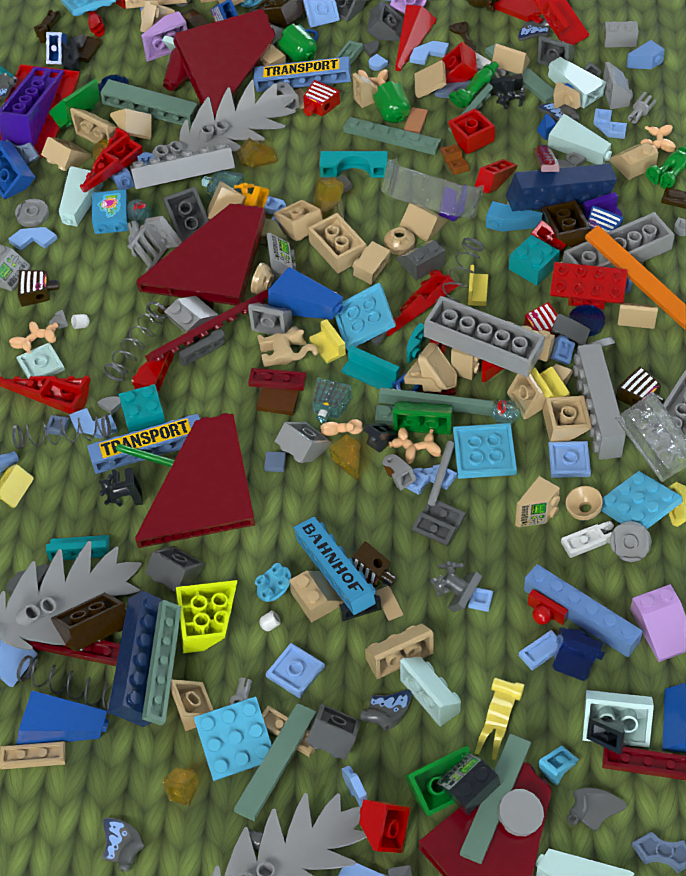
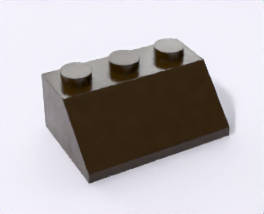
M576 200L542 207V212L557 239L571 248L587 242L585 236L591 231V227Z
M104 592L51 617V621L66 646L76 652L86 649L88 645L94 642L104 640L110 634L121 632L124 626L126 609L123 602Z

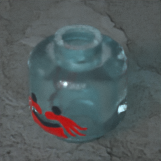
M135 199L127 205V217L132 221L138 222L139 225L144 224L145 220L151 217V208L142 200Z
M500 399L497 403L493 404L491 418H494L497 424L511 423L513 425L514 420L519 419L520 409L516 408L514 401Z

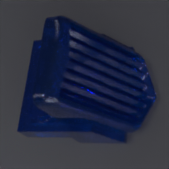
M560 627L552 668L568 676L585 681L588 678L593 662L596 659L602 660L605 652L601 651L603 643L592 639L581 629Z

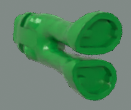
M494 61L486 64L483 69L475 73L465 90L452 91L448 95L450 101L459 108L468 107L482 86L490 82L496 72L495 69L499 66L498 63Z
M686 145L674 151L660 167L653 164L646 169V176L651 183L657 185L660 182V187L663 189L674 186L677 175L686 168Z

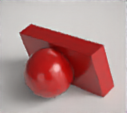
M532 589L528 596V605L534 608L532 611L534 621L537 624L545 625L553 619L559 624L564 625L567 621L568 609Z

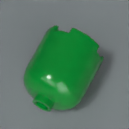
M292 24L283 30L281 40L278 39L279 49L294 62L311 61L317 51V43L300 24L297 26Z
M392 81L383 83L378 86V91L373 94V101L386 122L391 124L399 123L408 117L411 110L410 103L400 82L398 84Z

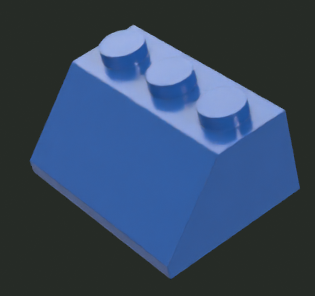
M0 140V195L3 199H7L26 190L35 179V176L13 144Z
M686 683L664 690L663 751L686 753Z

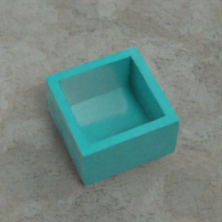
M530 235L510 254L509 270L538 286L554 270V263L559 262L560 251L537 237Z
M155 384L118 394L129 433L166 423Z

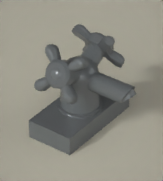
M447 561L445 564H440L438 568L447 569V574L444 578L442 575H439L438 580L435 578L430 580L437 591L436 595L439 597L442 595V591L447 594L450 590L455 595L447 608L453 613L464 609L482 576L477 572L466 575L462 580L455 574L456 568H463L462 563L456 564L455 562Z

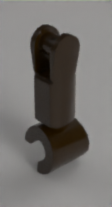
M49 10L42 23L34 27L40 43H46V32H50L54 24L60 19V11L53 12Z

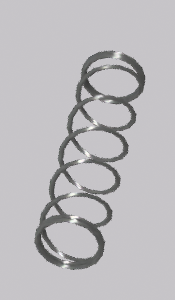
M469 237L464 238L462 241V246L466 252L455 256L460 267L449 270V275L454 282H448L442 286L444 293L448 296L445 298L458 303L461 302L449 296L445 292L444 286L446 284H457L464 288H467V286L454 280L451 276V271L453 269H463L469 273L474 272L464 268L458 262L457 257L460 254H469L475 258H480L478 255L470 253L464 245L474 251L480 252L484 250V245L480 241ZM465 241L474 242L482 248L473 247Z
M155 301L148 302L146 306L147 314H142L137 319L139 326L130 328V338L121 341L122 351L114 352L112 355L113 363L105 364L104 372L111 379L123 381L125 374L129 373L125 367L114 362V355L117 352H123L130 360L137 361L133 354L123 350L122 344L125 340H132L141 349L146 348L142 342L131 337V330L133 328L139 327L147 336L154 337L151 330L140 326V317L148 315L158 325H162L160 319L167 318V315H157L149 307L150 304H155L165 311L166 308L162 304ZM150 316L158 319L160 323L155 322ZM142 328L152 333V336L147 334ZM134 341L141 343L144 348L137 345ZM126 353L133 356L135 360L131 359ZM118 366L124 368L127 372L122 371ZM106 367L115 368L122 374L123 378L114 377L107 371Z
M103 414L101 419L102 431L97 416H95V430L91 439L85 436L79 417L77 435L74 441L68 439L62 420H60L59 440L56 443L50 440L45 428V422H43V438L39 445L34 444L27 424L25 425L26 439L24 444L20 426L14 425L12 429V439L17 449H22L25 446L27 437H29L33 445L39 447L44 440L45 434L48 440L53 445H56L61 439L62 431L66 439L74 443L78 438L79 429L88 441H91L96 434L97 426L104 438L109 439L111 436V424L106 414ZM105 419L107 423V433L105 428ZM16 428L19 434V446L16 440Z
M27 655L19 663L16 673L18 681L23 682L31 676L34 686L38 688L44 686L49 681L50 690L55 694L60 693L67 687V694L72 700L78 699L85 692V700L89 706L96 705L103 699V707L108 712L110 697L107 709L105 708L104 698L109 683L105 685L101 698L96 703L90 704L87 701L86 692L91 677L87 679L83 692L78 697L73 698L69 695V682L72 679L73 670L68 676L66 685L56 692L51 687V677L56 669L55 664L51 668L48 680L42 685H36L33 680V672L38 665V658L33 663L32 656ZM29 658L28 670L24 677L20 679L22 666Z

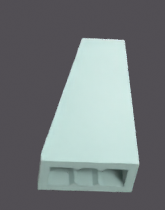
M562 57L549 64L548 77L555 84L557 82L562 84L569 83L574 90L579 91L582 108L587 107L603 96L606 81Z
M565 114L562 115L549 133L548 147L566 154L578 153L585 157L588 162L597 165L605 164L612 155V151H610L611 143Z
M73 166L69 168L59 208L61 221L66 225L76 227L79 225L92 204V193L100 192L103 187V182H101L86 193L80 189V184L84 183L87 173L91 172L90 170Z
M548 849L545 855L541 853L535 863L537 867L536 876H634V873L629 870L553 849Z

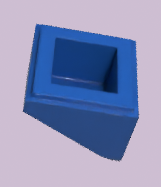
M546 114L538 126L537 132L547 140L549 133L557 123Z

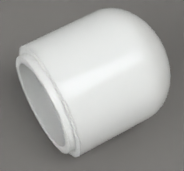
M86 314L72 316L71 323L74 329L89 326L90 321Z
M274 611L268 612L259 621L261 628L265 631H271L281 623L279 616Z

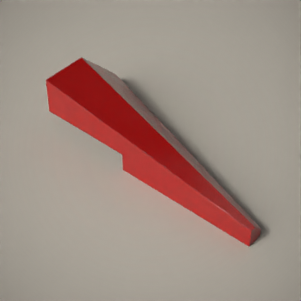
M406 5L395 65L396 71L402 70L405 62L409 61L413 49L420 46L424 36L431 31L433 24H436V18L423 6Z
M117 127L114 136L109 139V144L106 148H103L94 162L93 169L90 173H87L86 180L83 184H80V189L86 193L138 160L137 156L143 153L142 146L131 140L127 132Z
M432 270L429 273L431 277L427 281L423 280L421 287L413 292L400 308L401 314L397 318L393 317L396 326L389 329L386 336L389 337L435 304L440 296H446L442 286L445 283L454 282L450 275H443L440 270ZM446 284L444 290L448 294L459 285Z
M14 376V379L0 377V387L68 414L82 410L87 404L90 386L89 376H84V378H74V376H68V378L30 376L29 379H21L19 376Z

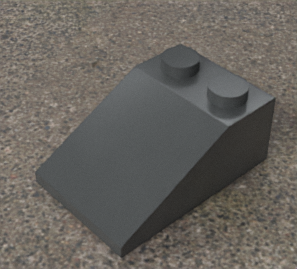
M196 187L163 198L172 226L182 242L209 221Z

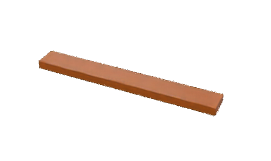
M599 225L585 236V239L616 268L627 269V278L686 331V304Z

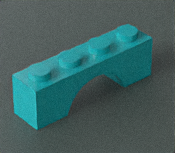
M321 151L320 176L321 178H337L344 170L359 168L366 171L371 178H387L388 151Z

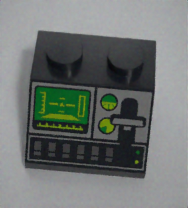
M471 753L464 756L436 783L467 816L501 785L498 774L482 759Z

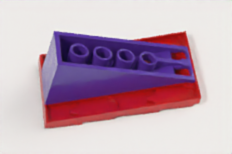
M20 64L15 76L18 79L17 85L11 88L8 98H6L4 105L0 108V140L6 141L8 139L17 146L31 143L40 157L46 158L41 153L47 138H57L61 130L49 114V111L64 98L75 92L79 83L80 72Z

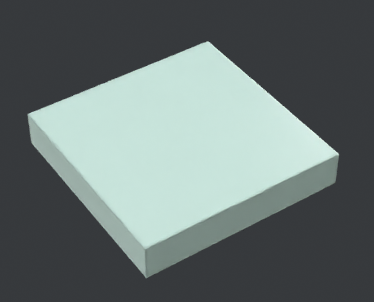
M50 342L31 350L30 354L26 352L16 357L28 379L30 376H53L65 371Z

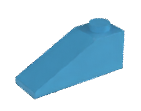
M492 201L486 215V228L502 232L532 229L542 220L543 213L532 210L512 211L510 205Z

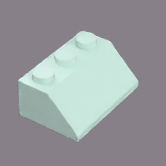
M421 657L403 658L400 660V681L407 689L411 690L412 695L440 727L460 713L461 700L459 696L447 688L445 680L434 673V669L428 661L425 662Z
M586 690L583 741H590L586 739L588 722L590 717L623 721L625 729L623 745L649 748L654 707L652 697Z

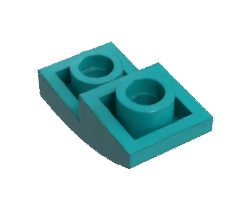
M421 323L416 326L407 344V363L409 364L421 354V344L426 339L424 337V325Z

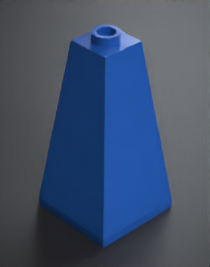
M290 267L268 290V305L289 309L292 312V316L333 319L343 309V296Z
M31 691L18 730L16 745L99 739L101 731L106 732L109 723V719H105L107 711Z

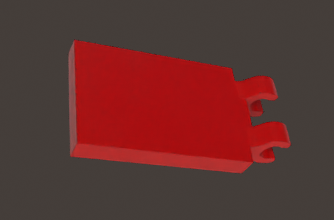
M499 0L494 3L495 10L529 22L532 20L537 24L543 21V18L539 17L542 13L533 0Z

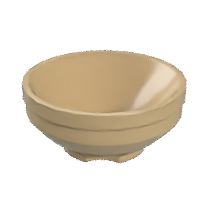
M402 227L394 228L386 233L384 247L389 249L392 254L401 255L415 247V236L408 229ZM396 233H403L404 236H403V237H396L395 234H396Z
M261 262L257 267L251 283V293L259 294L269 290L272 286L274 274H272L268 264Z
M590 486L577 487L566 498L568 512L578 520H589L596 517L603 505L600 492ZM585 504L591 506V510L588 512H582L580 508Z

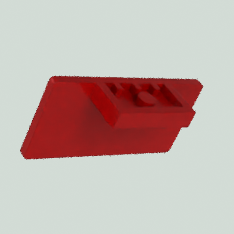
M533 0L561 42L574 46L589 37V33L567 0Z
M555 262L550 296L568 298V306L604 309L605 302L623 304L627 269Z

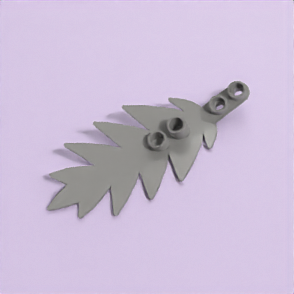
M251 80L235 111L231 90L227 88L217 110L215 120L210 98L207 97L193 121L190 133L188 120H185L180 131L179 142L172 141L168 145L156 146L153 150L154 158L159 157L161 160L165 159L166 155L169 154L179 156L182 155L183 151L192 150L197 152L199 151L198 148L207 146L211 149L220 143L231 147V151H243L244 147L230 139L264 141V137L250 129L285 128V125L267 118L295 113L296 110L286 108L293 100L285 103L282 101L283 98L294 94L276 96L277 84L275 83L262 94L255 104L254 81Z
M88 541L77 556L65 581L62 550L59 549L50 563L38 593L35 561H32L18 581L8 600L7 606L5 591L0 593V641L2 640V642L10 646L25 650H32L33 647L23 639L53 645H66L53 625L51 617L104 592L111 596H124L139 592V588L126 581L142 565L141 562L116 564L119 548L115 547L97 563L90 573L91 541Z
M304 793L290 824L286 842L283 838L276 809H272L260 843L258 860L255 857L248 828L244 827L234 847L225 876H313L305 870L334 869L355 865L354 860L330 850L351 845L367 838L364 832L354 829L359 824L361 807L341 812L340 794L337 793L324 807L312 828L308 794ZM218 865L215 867L212 876H221Z

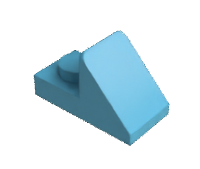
M560 746L540 759L539 771L552 783L558 785L565 772L573 768L579 759L563 746Z

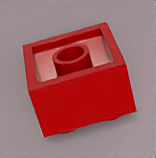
M463 42L459 43L441 59L445 63L446 83L467 82L477 73L475 51Z
M476 108L448 121L457 145L466 154L495 141V125Z
M363 799L359 823L374 851L403 852L410 807L390 802Z

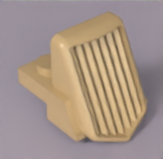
M146 0L145 6L141 11L142 23L140 31L146 32L164 16L175 13V10L159 5V2Z
M429 343L404 376L405 384L422 385L423 391L441 392L442 390H448L457 386V373L437 344Z

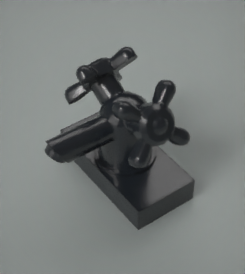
M522 74L490 80V85L493 86L490 94L491 96H498L497 104H501L504 109H508L506 101L519 99L518 107L522 106V101L525 99Z
M132 467L125 469V481L120 482V473L115 469L112 470V474H109L107 479L99 481L102 488L99 495H107V500L104 502L105 505L116 503L121 507L122 502L118 498L129 495L132 497L135 506L143 505L142 487Z

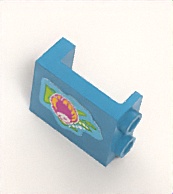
M126 190L92 193V224L95 234L129 230L127 227V206H129V200Z

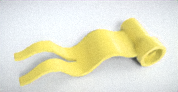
M494 678L491 690L495 691L489 706L484 728L479 736L475 754H480L487 737L492 733L493 729H496L492 760H496L515 700H521L525 684L519 682L511 683Z

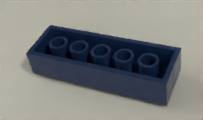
M610 163L559 168V172H541V170L515 172L506 193V198L512 211L541 209L544 206L576 200L577 204L580 205L586 201L610 194L617 181V177Z
M141 591L128 599L108 713L141 727L152 723L143 720L142 715L159 602L162 601V599L145 591Z

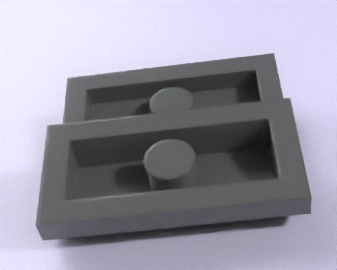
M438 500L435 506H431L427 502L411 530L448 546L462 525L466 513Z

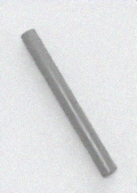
M448 441L432 487L428 504L431 506H435L454 448V442Z

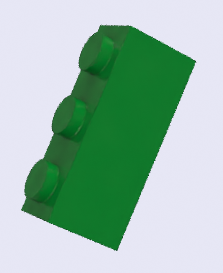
M95 78L70 94L49 111V114L60 128L65 125L69 127L73 124L71 108L88 112L97 108L95 105L100 101L97 79Z
M395 402L393 407L395 431L405 428L408 432L429 433L430 429H433V434L451 435L453 406L447 404L435 405L426 402Z
M468 745L462 746L403 775L413 797L427 817L454 804L436 783L464 756L471 753Z

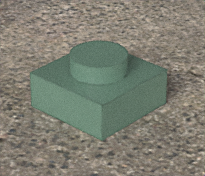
M377 405L375 424L385 423L393 425L394 406Z

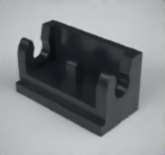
M74 38L69 39L70 45H65V42L62 41L63 70L80 72L79 49Z

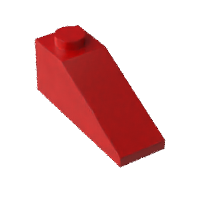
M502 159L481 167L475 187L487 194L497 190L517 169L518 165Z
M165 353V358L158 362L152 360L149 363H144L132 378L134 389L155 384L157 393H159L173 360L174 353Z

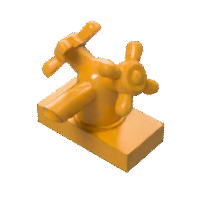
M248 183L234 185V189H241L242 195L246 197L243 205L265 207L270 189ZM248 188H254L252 194L248 193Z

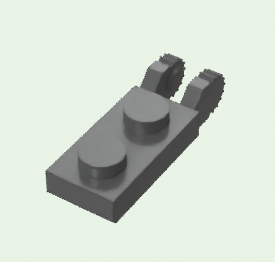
M221 329L213 331L211 336L200 339L190 347L183 348L179 352L182 366L185 367L215 351L221 345L223 346L225 343L224 331Z

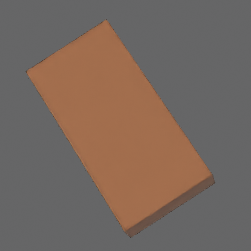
M412 107L404 130L421 134L428 116V110Z

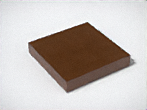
M262 388L256 409L257 411L293 416L300 391Z

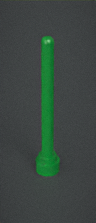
M122 444L116 446V450L168 467H172L175 461Z

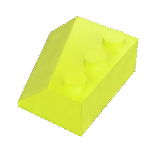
M237 580L176 587V604L181 606L179 626L183 653L205 651L225 638Z

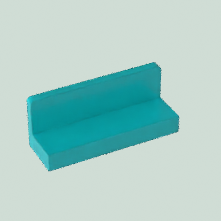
M351 346L348 350V361L343 366L342 373L379 390L380 388L393 389L392 382L400 378V367Z
M100 535L51 539L50 544H46V553L49 560L52 561L57 551L61 549L63 560H76L86 543L91 541V558H103L110 552V536Z

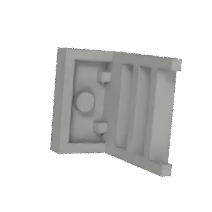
M163 216L147 218L145 224L141 225L140 230L134 234L135 237L130 239L127 247L135 249L148 266L145 269L148 271L157 263L167 248L177 247L182 241L168 224V221ZM143 233L149 239V241L152 243V245L155 247L158 253H156V251L153 249L150 243L146 240V238L143 236ZM138 240H139V242L142 244V246L145 248V250L149 253V255L152 257L153 260H151V259L149 258V256L146 254V252L143 250V248L139 245V243L137 242Z

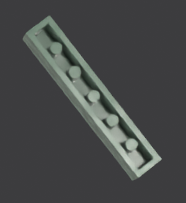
M109 79L101 90L102 104L151 114L153 118L182 126L184 121L188 120L190 128L198 113V104L195 102Z

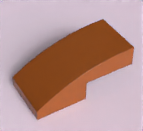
M456 144L440 148L442 157L453 175L469 171V165L462 158V151Z

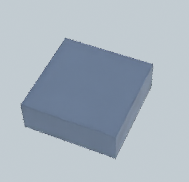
M50 415L46 426L47 434L60 435V420H62L66 433L70 422L69 417Z
M266 452L265 471L284 472L286 452Z

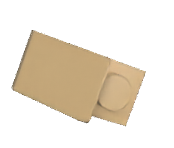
M557 82L553 93L555 109L564 104L574 109L581 107L579 91Z

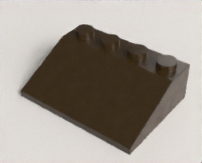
M264 0L250 11L263 9L264 13L269 17V23L284 27L292 25V21L301 18L302 14L306 12L303 0Z

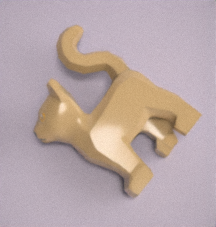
M293 326L285 333H276L265 338L262 335H257L261 352L274 350V353L271 355L262 354L264 367L280 364L287 365L302 359L308 351H312L315 356L319 351L315 345L306 343L303 339L304 331L296 326ZM290 345H305L299 353H294Z

